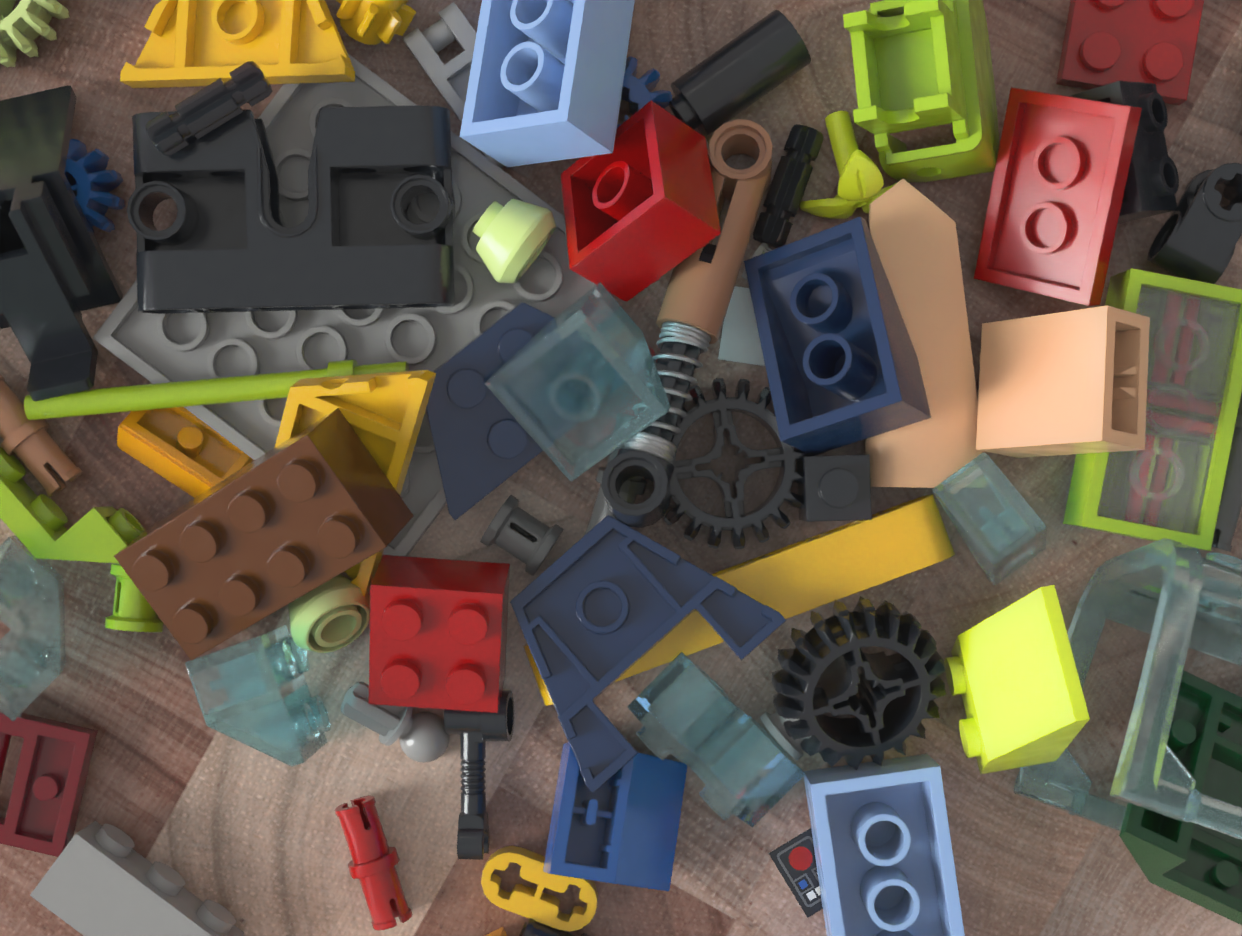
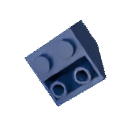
M570 743L563 744L543 872L612 884L670 891L688 764L638 752L634 758L596 792L592 793L584 782Z

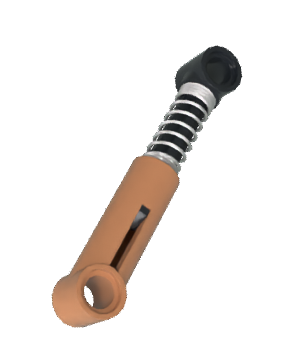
M736 119L726 122L715 130L709 141L708 156L719 219L725 200L731 201L717 245L712 244V239L706 246L697 250L673 268L656 321L658 327L661 328L660 339L656 343L660 354L652 357L651 362L655 369L645 376L650 385L640 392L644 399V404L635 408L639 420L631 423L630 428L632 431L627 434L628 437L624 443L625 447L619 449L617 456L608 463L602 475L601 487L610 512L618 521L629 527L644 528L654 525L664 517L670 506L671 491L669 484L675 468L671 461L674 459V451L677 450L676 446L672 443L675 434L682 433L681 429L677 426L679 419L687 416L686 412L683 411L685 401L692 400L691 395L688 394L689 387L698 383L693 375L695 368L703 366L698 361L701 353L707 352V347L710 344L718 341L762 197L771 182L773 145L766 130L751 120ZM740 153L753 157L756 163L750 168L740 170L729 167L725 161L732 155ZM635 476L645 477L655 485L651 497L639 504L627 503L619 497L620 488L623 483Z

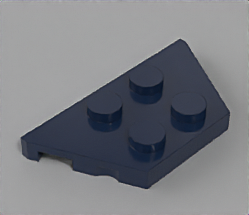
M520 302L435 369L433 372L436 373L426 410L447 508L452 518L457 520L648 368L645 361L526 303Z

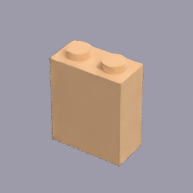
M1107 305L982 323L976 450L1016 458L1145 450L1150 317Z

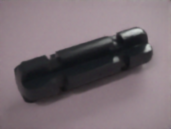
M248 61L229 72L232 79L223 82L219 78L175 105L177 112L169 115L165 111L148 121L145 128L153 145L163 155L171 156L189 145L187 138L195 135L199 139L242 113L243 111L240 106L249 103L252 107L269 97L272 93V88L261 68L254 61Z
M795 124L791 128L784 147L787 155L781 156L763 204L767 208L766 212L760 213L753 232V238L758 242H764L773 248L785 245L793 223L789 222V219L797 214L813 170L810 162L816 160L824 140L823 134L818 130L800 124Z

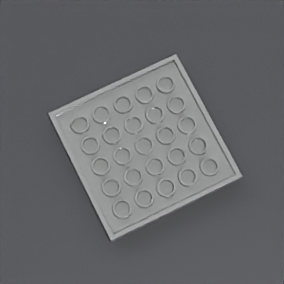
M349 54L348 56L355 70V82L283 84L258 118L264 122L279 178L280 218L284 227H296L308 215V168L321 108L416 105ZM451 131L452 200L456 211L453 223L454 306L152 314L138 312L136 280L94 335L93 339L153 384L324 369L328 367L330 361L356 359L358 365L407 361L410 371L429 370L433 372L520 302L526 303L579 329L607 291L570 270L565 216ZM425 192L412 198L407 210L410 222L422 225L435 219L440 207L438 196ZM513 198L548 208L552 211L556 229L545 248L516 283L497 282L476 251V246L481 238L472 231L480 217L494 201H497L504 207ZM287 398L186 406L184 408L253 460H256L274 449ZM425 410L400 495L414 517L390 544L384 548L383 555L408 556L447 504L427 410Z

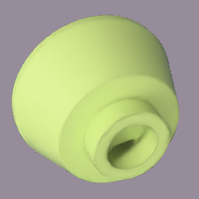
M514 198L504 207L497 201H494L480 217L472 231L481 238L476 246V251L497 282L516 283L545 248L556 229V223L552 211L548 208Z
M339 574L289 603L290 630L296 645L305 650L328 653L352 643L363 633L370 619L369 593L364 597L358 586L350 583V579Z

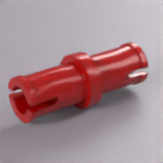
M373 795L363 796L350 800L352 807H348L347 803L339 805L335 808V813L339 817L352 860L348 863L351 877L360 881L372 918L373 929L378 931L386 930L397 926L395 917H399L400 922L404 923L413 914L408 907L395 868L400 859L396 848L388 846L375 806V798Z

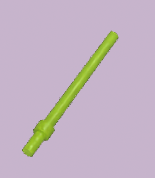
M356 359L330 361L328 367L324 369L89 389L40 401H33L30 395H26L24 411L28 420L287 398L290 387L300 379L410 370L407 361L358 365Z

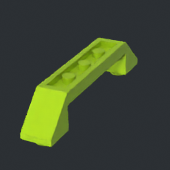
M0 446V518L35 558L119 564L114 555L145 531L141 523L124 508L116 511L113 506L93 507L67 530L63 525L68 522V519L62 509L44 494L37 496L22 479L26 475L23 465L14 455L8 456Z

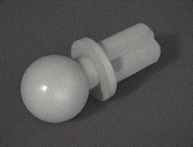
M356 682L346 692L341 705L343 715L378 733L379 741L382 744L390 746L399 738L403 752L410 759L422 763L438 759L448 747L450 736L446 734L444 720L438 715L430 712H420L412 715L413 707L369 704V685L364 682Z

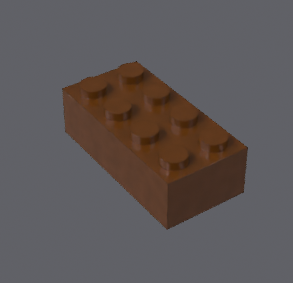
M339 408L151 525L114 555V557L190 660H193L386 548L414 515Z

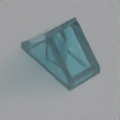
M981 453L932 489L993 585L1001 582L1046 549L1047 526L986 453Z

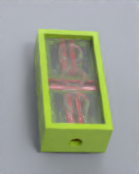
M1131 268L1110 277L1105 306L1108 305L1150 317L1145 450L1076 454L1063 524L1185 548L1211 551L1242 393V289Z

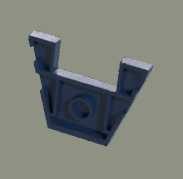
M609 515L510 601L538 671L552 699L562 729L576 757L581 775L592 793L596 792L638 754V751L597 706L595 699L692 612L697 611L741 661L786 621L778 611L761 604L737 590L736 587L718 577L712 576L684 560L680 555Z

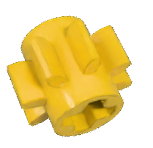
M336 0L341 4L336 16L339 18L343 30L356 41L367 45H377L381 41L389 44L395 34L403 36L416 14L414 9L406 5L409 0Z

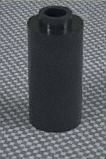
M774 10L672 82L671 88L675 97L669 102V107L676 118L694 130L697 128L704 136H708L810 64V54L791 22L780 11Z

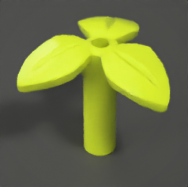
M833 112L825 118V123L839 173L838 195L834 198L801 201L799 207L802 211L818 217L847 219L852 216L856 208L862 207L865 213H869L870 203L895 184L882 188L884 181L878 166L858 148L849 112Z

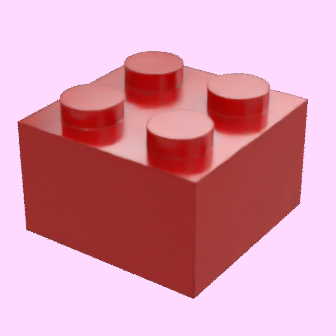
M652 100L616 129L613 153L581 157L561 173L570 270L625 302L632 299L649 285L657 282L664 274L694 252L706 246L721 233L706 138Z
M383 555L370 587L369 704L498 713L505 681L510 564Z

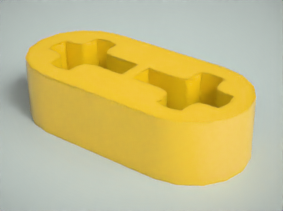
M507 846L491 854L484 866L481 884L483 893L494 905L555 929L569 932L582 929L594 917L597 908L598 892L593 880L543 872L545 856L522 847ZM510 862L517 863L521 866L520 877L537 884V887L533 889L523 884H516L512 892L504 891L500 888L502 878L493 874L494 869L505 871ZM569 884L576 885L580 888L579 899L587 904L585 907L574 906L570 914L562 913L559 911L560 900L555 896L544 893V887L559 893H565Z

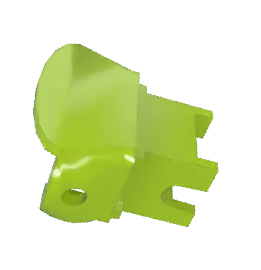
M883 0L870 3L868 11L863 10L843 14L844 28L851 35L858 108L853 109L854 123L874 134L875 147L879 152V160L883 171L896 180L905 179L907 182L923 183L994 172L999 150V130L991 49L983 0ZM952 123L956 143L907 151L906 144L890 134Z

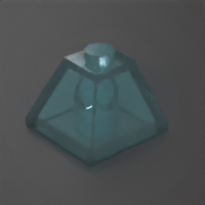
M601 282L551 320L485 383L571 482L665 415L671 407L643 332Z

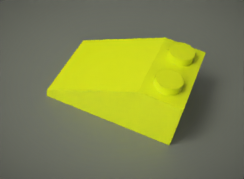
M1055 585L1038 588L957 636L951 651L952 657L944 659L949 690L952 696L961 694L967 717L966 719L959 720L963 750L967 758L976 757L980 774L1057 761L1090 719Z

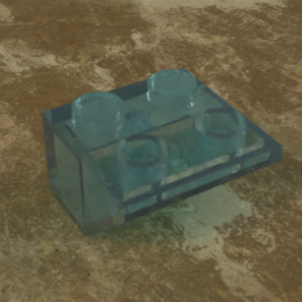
M286 625L218 648L185 662L208 727L292 767L307 761L327 743L324 733L331 729L328 712L319 695L311 697L303 674L310 669L306 650L296 645L293 638L290 637Z

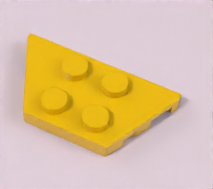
M161 0L154 6L144 26L152 33L135 66L126 62L120 74V82L131 88L208 86L219 78L223 82H227L232 79L229 72L248 61H254L261 68L270 84L355 82V70L325 0Z
M429 370L300 379L290 387L275 447L339 408L397 493L401 495L436 373ZM384 549L344 571L352 579L350 583L358 586L364 597L370 592L371 582L381 561Z

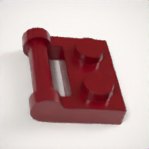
M0 706V784L12 735L24 738L6 818L0 817V844L59 857L74 835L98 730L26 714L12 707Z

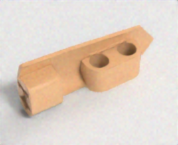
M902 179L870 203L869 231L918 358L931 418L865 440V455H870L871 487L984 489L987 487L988 480L984 451L976 450L978 397L956 222L905 179Z

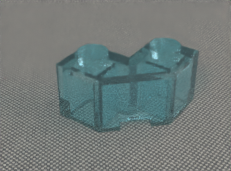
M16 535L8 537L0 545V620L11 629L0 640V711L12 722L51 684L66 666L64 577L44 559L35 558Z
M683 652L627 706L643 724L636 732L641 741L661 760L672 754L689 766L706 785L699 792L700 796L725 821L733 814L753 828L806 774L752 716H748L725 693L724 689Z

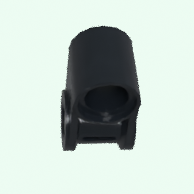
M1240 163L1223 164L1215 169L1203 171L1193 177L1177 204L1178 210L1173 211L1156 235L1147 255L1148 261L1180 278L1211 284L1217 282L1227 268L1234 254L1235 245L1242 235V164ZM1221 183L1226 185L1223 196L1230 200L1229 205L1223 207L1219 205L1222 194L1214 189L1215 185Z

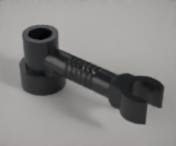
M511 690L502 691L498 713L444 709L446 734L460 735L462 792L457 835L458 859L483 860L484 853L489 854L490 834L488 813L486 812V792L484 791L486 789L484 785L486 783L484 779L486 777L484 773L486 771L484 767L486 764L484 761L486 758V741L510 742L512 739L514 699Z

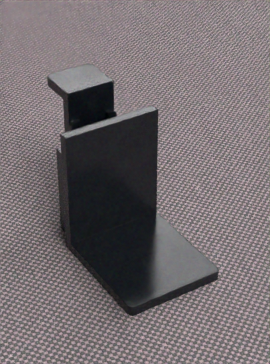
M69 85L0 101V328H12L31 363L27 391L33 401L85 391L94 386L98 350L82 321L80 311L119 303L123 297L121 289L64 174L76 105V95Z

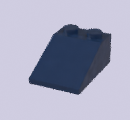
M861 216L744 261L781 442L803 452H813L814 456L931 418L918 358L865 219Z

